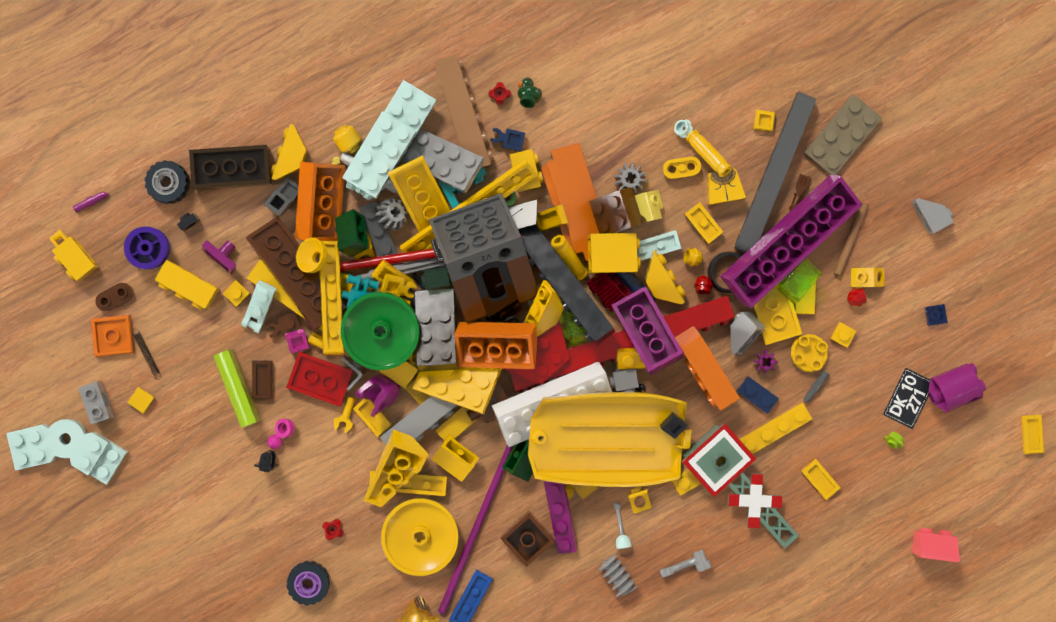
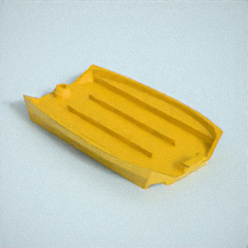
M640 392L589 393L543 397L530 422L528 457L535 479L549 482L602 487L649 486L681 478L682 449H690L692 430L684 429L674 439L661 429L660 424L672 412L685 421L687 403L668 396Z

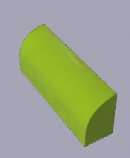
M230 349L214 355L213 358L240 427L243 428L261 421L234 350Z

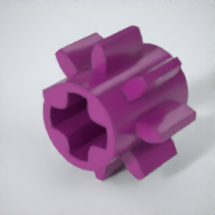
M767 350L763 351V355L756 353L758 359L753 361V363L758 365L756 370L759 371L762 368L764 374H767V369L774 371L773 365L778 363V361L773 359L775 354L767 355ZM762 358H769V360L767 361L769 364L768 366H762Z

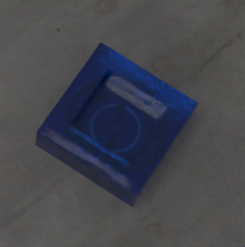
M945 304L924 307L927 326L948 323Z

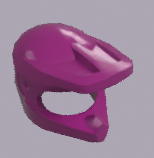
M378 373L369 379L356 392L358 398L374 401L373 405L375 407L371 413V417H374L382 409L396 401L400 393V386L389 377Z

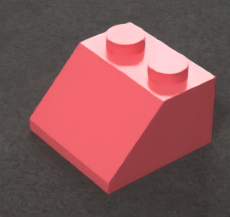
M921 527V530H914L912 553L921 558L959 563L958 540L956 536L951 534V531L940 530L939 533L932 532L933 529Z

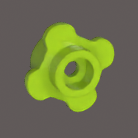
M891 432L888 436H884V439L891 448L899 449L904 447V438L900 434Z

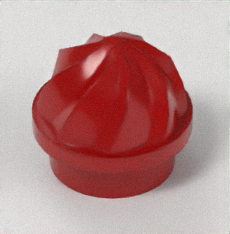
M705 275L698 277L694 283L695 292L698 294H710L713 288L711 279Z
M854 288L848 293L847 301L852 306L860 307L867 302L863 288Z

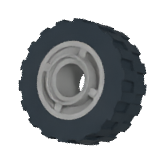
M163 160L162 162H156L146 173L144 181L147 193L158 202L174 204L177 201H181L187 195V191H189L190 180L188 173L185 172L183 167L173 161ZM166 178L171 179V184L168 187H164V180Z

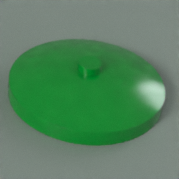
M379 291L359 297L348 307L341 322L340 333L343 346L354 361L369 369L388 370L401 365L412 355L419 340L420 327L417 315L408 302L395 294Z

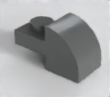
M287 177L277 190L275 189L266 200L264 206L278 217H281L298 197L299 185Z

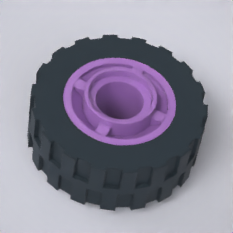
M316 561L298 563L297 566L293 567L287 578L286 586L289 596L291 595L292 599L297 601L298 604H305V606L314 605L322 601L329 590V573H327L325 567H322V564H318ZM310 579L313 581V586L307 587L303 581Z

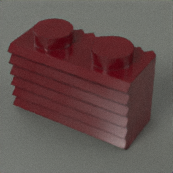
M597 273L587 282L590 291L597 294L603 306L609 308L610 311H613L612 304L632 294L615 273Z

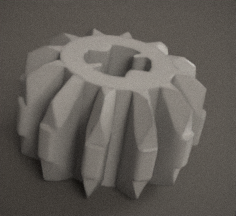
M632 162L630 168L627 163H624L625 171L618 167L617 171L620 174H615L614 178L620 180L614 184L615 186L622 185L619 190L632 187L635 195L637 194L636 187L639 190L643 189V186L639 183L644 184L647 181L640 178L645 176L646 172L639 174L641 166H638L635 170V163ZM628 174L635 177L632 184L629 183L630 181L627 183L625 180Z
M394 198L383 200L377 206L378 212L375 216L380 218L377 223H383V229L389 228V231H394L395 229L399 230L402 228L403 224L408 221L405 217L409 213L404 211L406 207L405 205L401 206V200L395 201Z

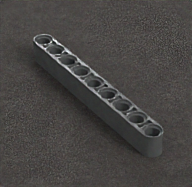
M799 91L797 92L740 230L734 249L746 253L760 240L815 105L816 98Z

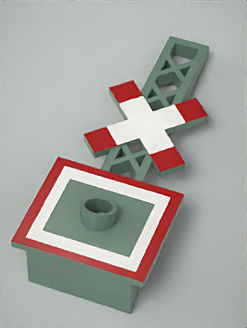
M723 423L721 426L715 424L690 449L682 454L685 459L681 462L713 497L718 495L726 486H729L735 492V494L728 493L727 505L748 507L747 528H759L761 522L783 548H786L799 536L775 509L782 508V495H762L763 474L751 473L749 480L743 473L756 458L726 423ZM723 456L724 463L719 466L716 465V460ZM740 475V484H732L731 482ZM744 488H749V494H744ZM761 507H765L764 512H761ZM769 516L777 517V525L768 524ZM781 530H789L791 533L785 541L780 538Z

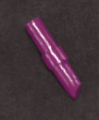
M100 192L74 205L73 208L77 213L95 205L97 202L108 197L109 194Z

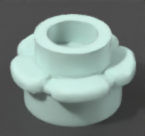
M679 120L675 124L674 130L678 136L686 138L692 132L693 127L689 120Z

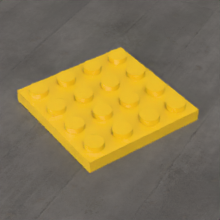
M459 367L457 370L419 371L412 389L484 415L502 368Z

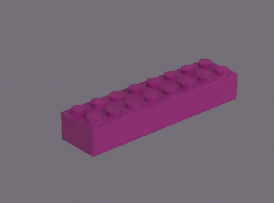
M830 174L720 276L742 305L752 308L862 206V203L841 176Z

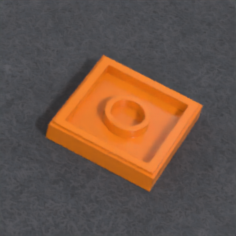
M130 315L91 319L94 357L134 353Z

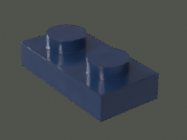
M749 376L744 379L736 392L767 414L779 399Z

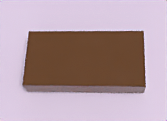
M272 360L252 361V399H272Z

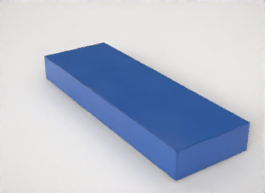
M476 569L449 621L470 622L493 578Z

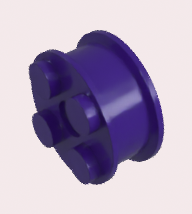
M147 226L139 227L131 231L126 237L124 253L127 260L135 267L148 270L155 269L163 265L168 259L170 243L162 231ZM146 245L149 246L148 251H145Z

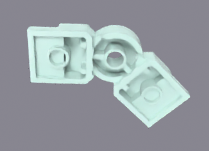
M63 419L53 423L51 426L43 424L6 433L15 471L55 461L57 457L70 458L73 467L107 485L128 452L96 431L86 433L85 426L75 419ZM65 433L71 437L69 444L63 439Z

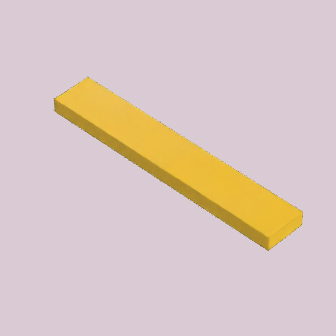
M322 241L327 249L326 263L320 269L323 354L343 355L344 346L340 333L342 304L338 241Z

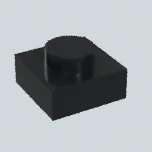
M187 213L180 218V222L177 225L182 231H186L201 220L196 214L192 213L190 215V213Z
M674 412L660 424L661 429L674 439L688 426L687 422Z

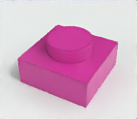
M304 329L285 334L291 354L309 348Z

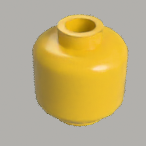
M345 124L334 131L333 141L342 153L349 151L352 154L360 148L358 144L362 138L353 126Z

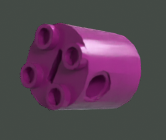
M966 363L930 378L928 395L933 405L948 413L983 398V391H986V386L982 380L978 379L976 366L973 363Z

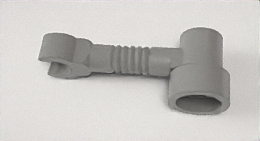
M702 549L692 553L693 558L659 571L662 578L694 565L697 572L709 569L712 565L710 560H707Z

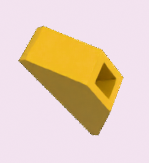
M290 124L289 128L286 127L283 139L285 141L283 146L278 148L276 156L279 158L277 164H273L270 175H273L271 179L277 182L300 171V162H305L308 150L297 128Z
M655 249L652 251L645 275L648 287L655 298L678 304L685 303L684 296L686 293L681 285L677 286L674 281L676 280L672 269H667L665 257L662 253L658 254Z
M543 280L524 323H536L537 337L557 324L564 309L557 293L547 280Z

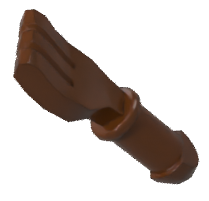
M800 173L796 183L797 192L794 193L792 204L789 207L790 211L800 203L801 198H803L802 193L807 190L811 177Z

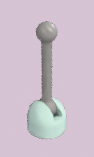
M615 502L613 507L616 509L620 536L616 539V548L632 547L630 538L624 535L620 514L621 504Z

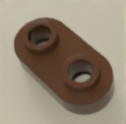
M118 283L97 295L95 300L96 306L102 311H110L129 301L133 296V289L127 283ZM120 289L125 290V294L123 296L119 294ZM103 298L108 300L106 305L102 303Z

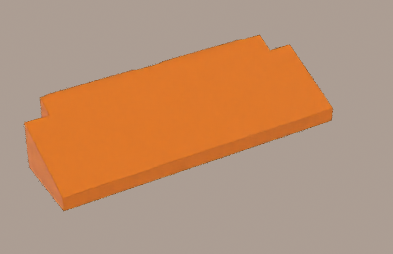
M580 143L551 150L550 154L553 160L546 162L542 166V173L552 204L554 206L563 204L568 223L560 226L562 235L566 238L576 254L583 252L584 260L588 261L587 236L589 234H599L589 201L596 199L597 196Z

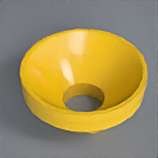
M308 238L300 244L296 255V262L299 269L303 272L315 273L319 271L326 263L327 249L321 240ZM318 253H321V260L316 263V256Z

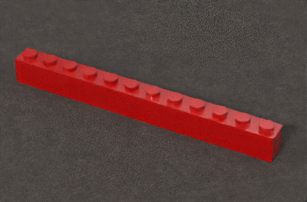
M727 295L663 316L674 337L692 326L696 330L701 329L704 332L713 329L712 325L720 323V326L731 323L730 319L735 318ZM625 330L613 333L598 345L593 341L568 348L570 359L542 384L511 372L510 375L515 390H520L523 393L531 390L532 385H543L548 383L550 379L560 378L596 362H599L601 366L604 365V361L610 359L611 362L617 361V349L634 348Z

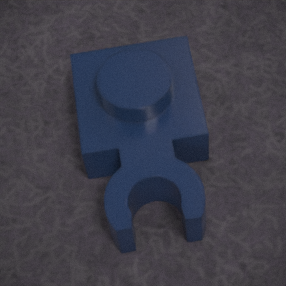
M493 128V132H497L499 137L497 139L491 138L490 141L492 143H499L501 141L503 142L502 148L521 152L525 138L524 132L507 128L505 134L500 129Z

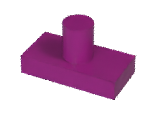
M208 240L205 241L202 245V251L228 273L232 274L236 270V264L228 258L236 248L230 241L227 240L219 249Z

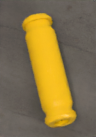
M693 130L687 135L686 141L690 143L692 148L715 172H718L720 177L730 173L732 166L699 134L698 130Z
M563 235L555 236L551 241L552 247L578 281L583 280L588 273L566 238Z

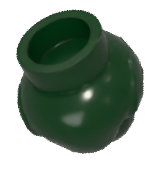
M528 77L518 83L520 87L518 90L520 104L525 108H533L542 98L541 89L535 87L533 80Z

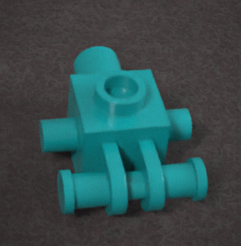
M348 274L346 283L356 285L352 286L350 292L343 291L341 298L348 300V308L359 297L371 293L372 289L369 288L378 290L379 281L370 280V277L362 279L361 275L356 277Z

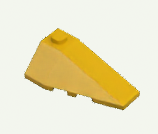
M393 429L363 501L382 507L396 494L400 487L409 482V479L414 474H418L421 471L428 453L412 436Z

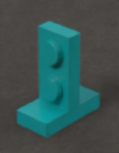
M483 167L472 182L475 185L485 181L484 177L487 176V173ZM439 181L450 205L454 209L459 205L454 192L457 191L460 194L462 191Z

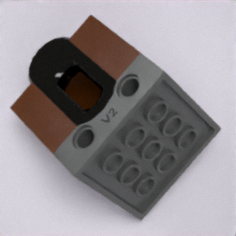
M502 193L429 219L466 322L476 320L482 316H486L487 319L494 322L506 321L519 312L521 302L536 297L538 289L522 237ZM503 283V285L496 288V284Z

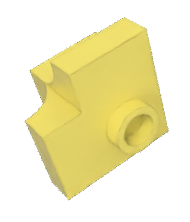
M659 190L635 195L640 214L645 217L647 222L662 219L660 209L664 207Z

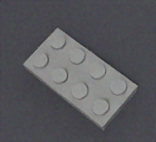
M422 129L402 160L406 164L423 155L435 179L464 193H467L485 162L483 157Z

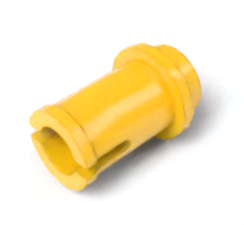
M312 332L308 343L323 349V337Z

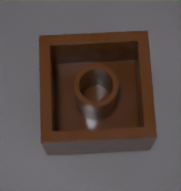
M632 187L589 201L599 234L619 233L643 224Z
M529 510L500 536V539L526 567L555 542V538Z

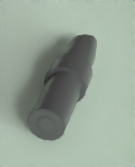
M826 371L821 373L818 379L810 386L811 388L803 399L804 402L808 403L820 391L830 374Z

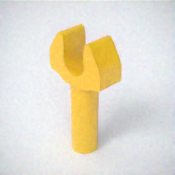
M348 396L342 416L334 419L335 430L338 429L341 421L346 423L344 433H347L353 427L354 423L351 422L349 417L355 398Z

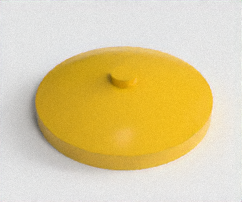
M414 498L400 503L389 513L382 527L381 543L387 559L398 570L409 575L426 576L440 571L451 561L458 546L459 534L454 517L442 504L431 499Z

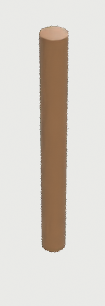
M861 202L862 206L858 209L834 273L841 276L869 205L867 203Z

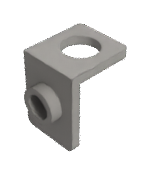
M344 357L342 360L359 375L346 389L350 391L364 376V373L360 370L361 366L356 361H349Z

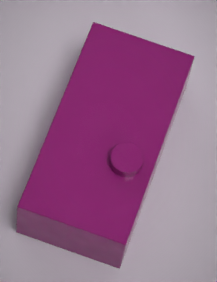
M646 286L612 304L616 316L650 376L684 358L682 349Z

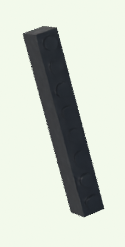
M534 224L518 229L519 233L522 234L526 253L529 255V263L533 268L537 266L541 271L538 273L541 279L547 280L551 284L557 295L563 300L562 305L566 312L571 311L575 316L572 318L579 328L582 326L585 329L584 335L590 343L594 341L598 345L616 332L537 226Z

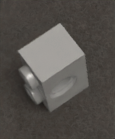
M102 381L78 388L90 424L114 417Z

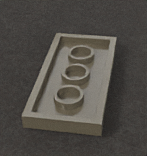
M852 94L809 145L804 154L829 175H836L882 117Z

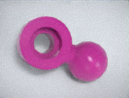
M279 419L276 422V434L271 435L267 441L271 449H279L283 444L282 438H289L294 434L295 425L292 420Z

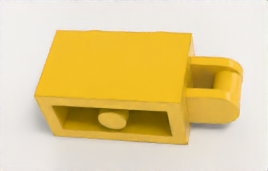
M61 229L50 237V240L56 246L52 250L55 254L54 259L60 265L63 264L66 267V273L72 280L82 281L99 267L75 237H68ZM63 238L65 241L60 244L58 240Z

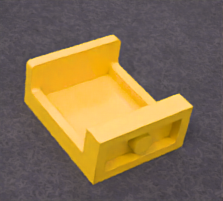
M636 233L589 234L587 236L588 274L638 272L640 257H637V249L640 247V240L637 238Z

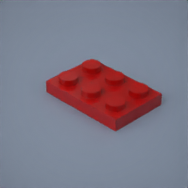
M299 351L286 388L341 407L354 370Z

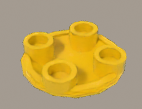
M806 334L800 336L791 347L792 362L797 368L805 372L820 370L828 358L827 343L816 335Z

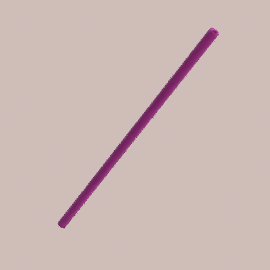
M506 446L438 609V612L441 614H445L505 471L502 466L513 446Z

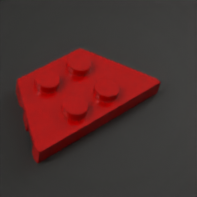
M558 320L556 325L537 337L535 369H503L542 384L570 359L560 321Z

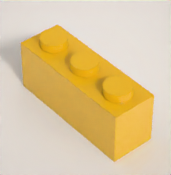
M170 260L165 261L155 278L159 282V287L166 291L169 289L175 291V296L184 301L186 298L191 300V305L200 310L203 308L209 309L220 290Z

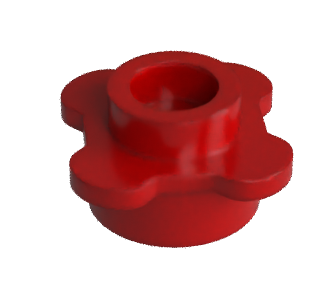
M498 82L493 90H489L488 95L496 100L497 105H502L506 98L511 97V91L507 90L502 82Z
M339 519L323 523L322 527L325 529V538L327 540L343 536L344 531L341 530V521Z

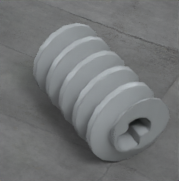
M613 554L601 563L598 571H606L602 577H610L607 584H615L611 590H619L616 597L625 596L638 587V585H632L634 579H628L630 573H623L626 567L624 565L619 566L621 560H615L617 554Z

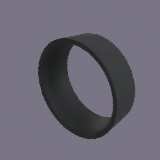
M723 252L711 260L707 273L716 290L729 294L733 292L730 289L722 288L716 283L713 277V268L715 263L723 256L734 255L739 258L741 256L734 252Z

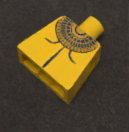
M731 169L730 173L724 177H720L718 172L707 174V205L746 198L736 169Z

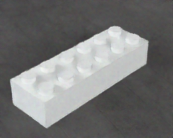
M596 362L494 404L492 408L508 447H511L529 439L531 417L543 397L609 393L612 391L604 369L599 362Z

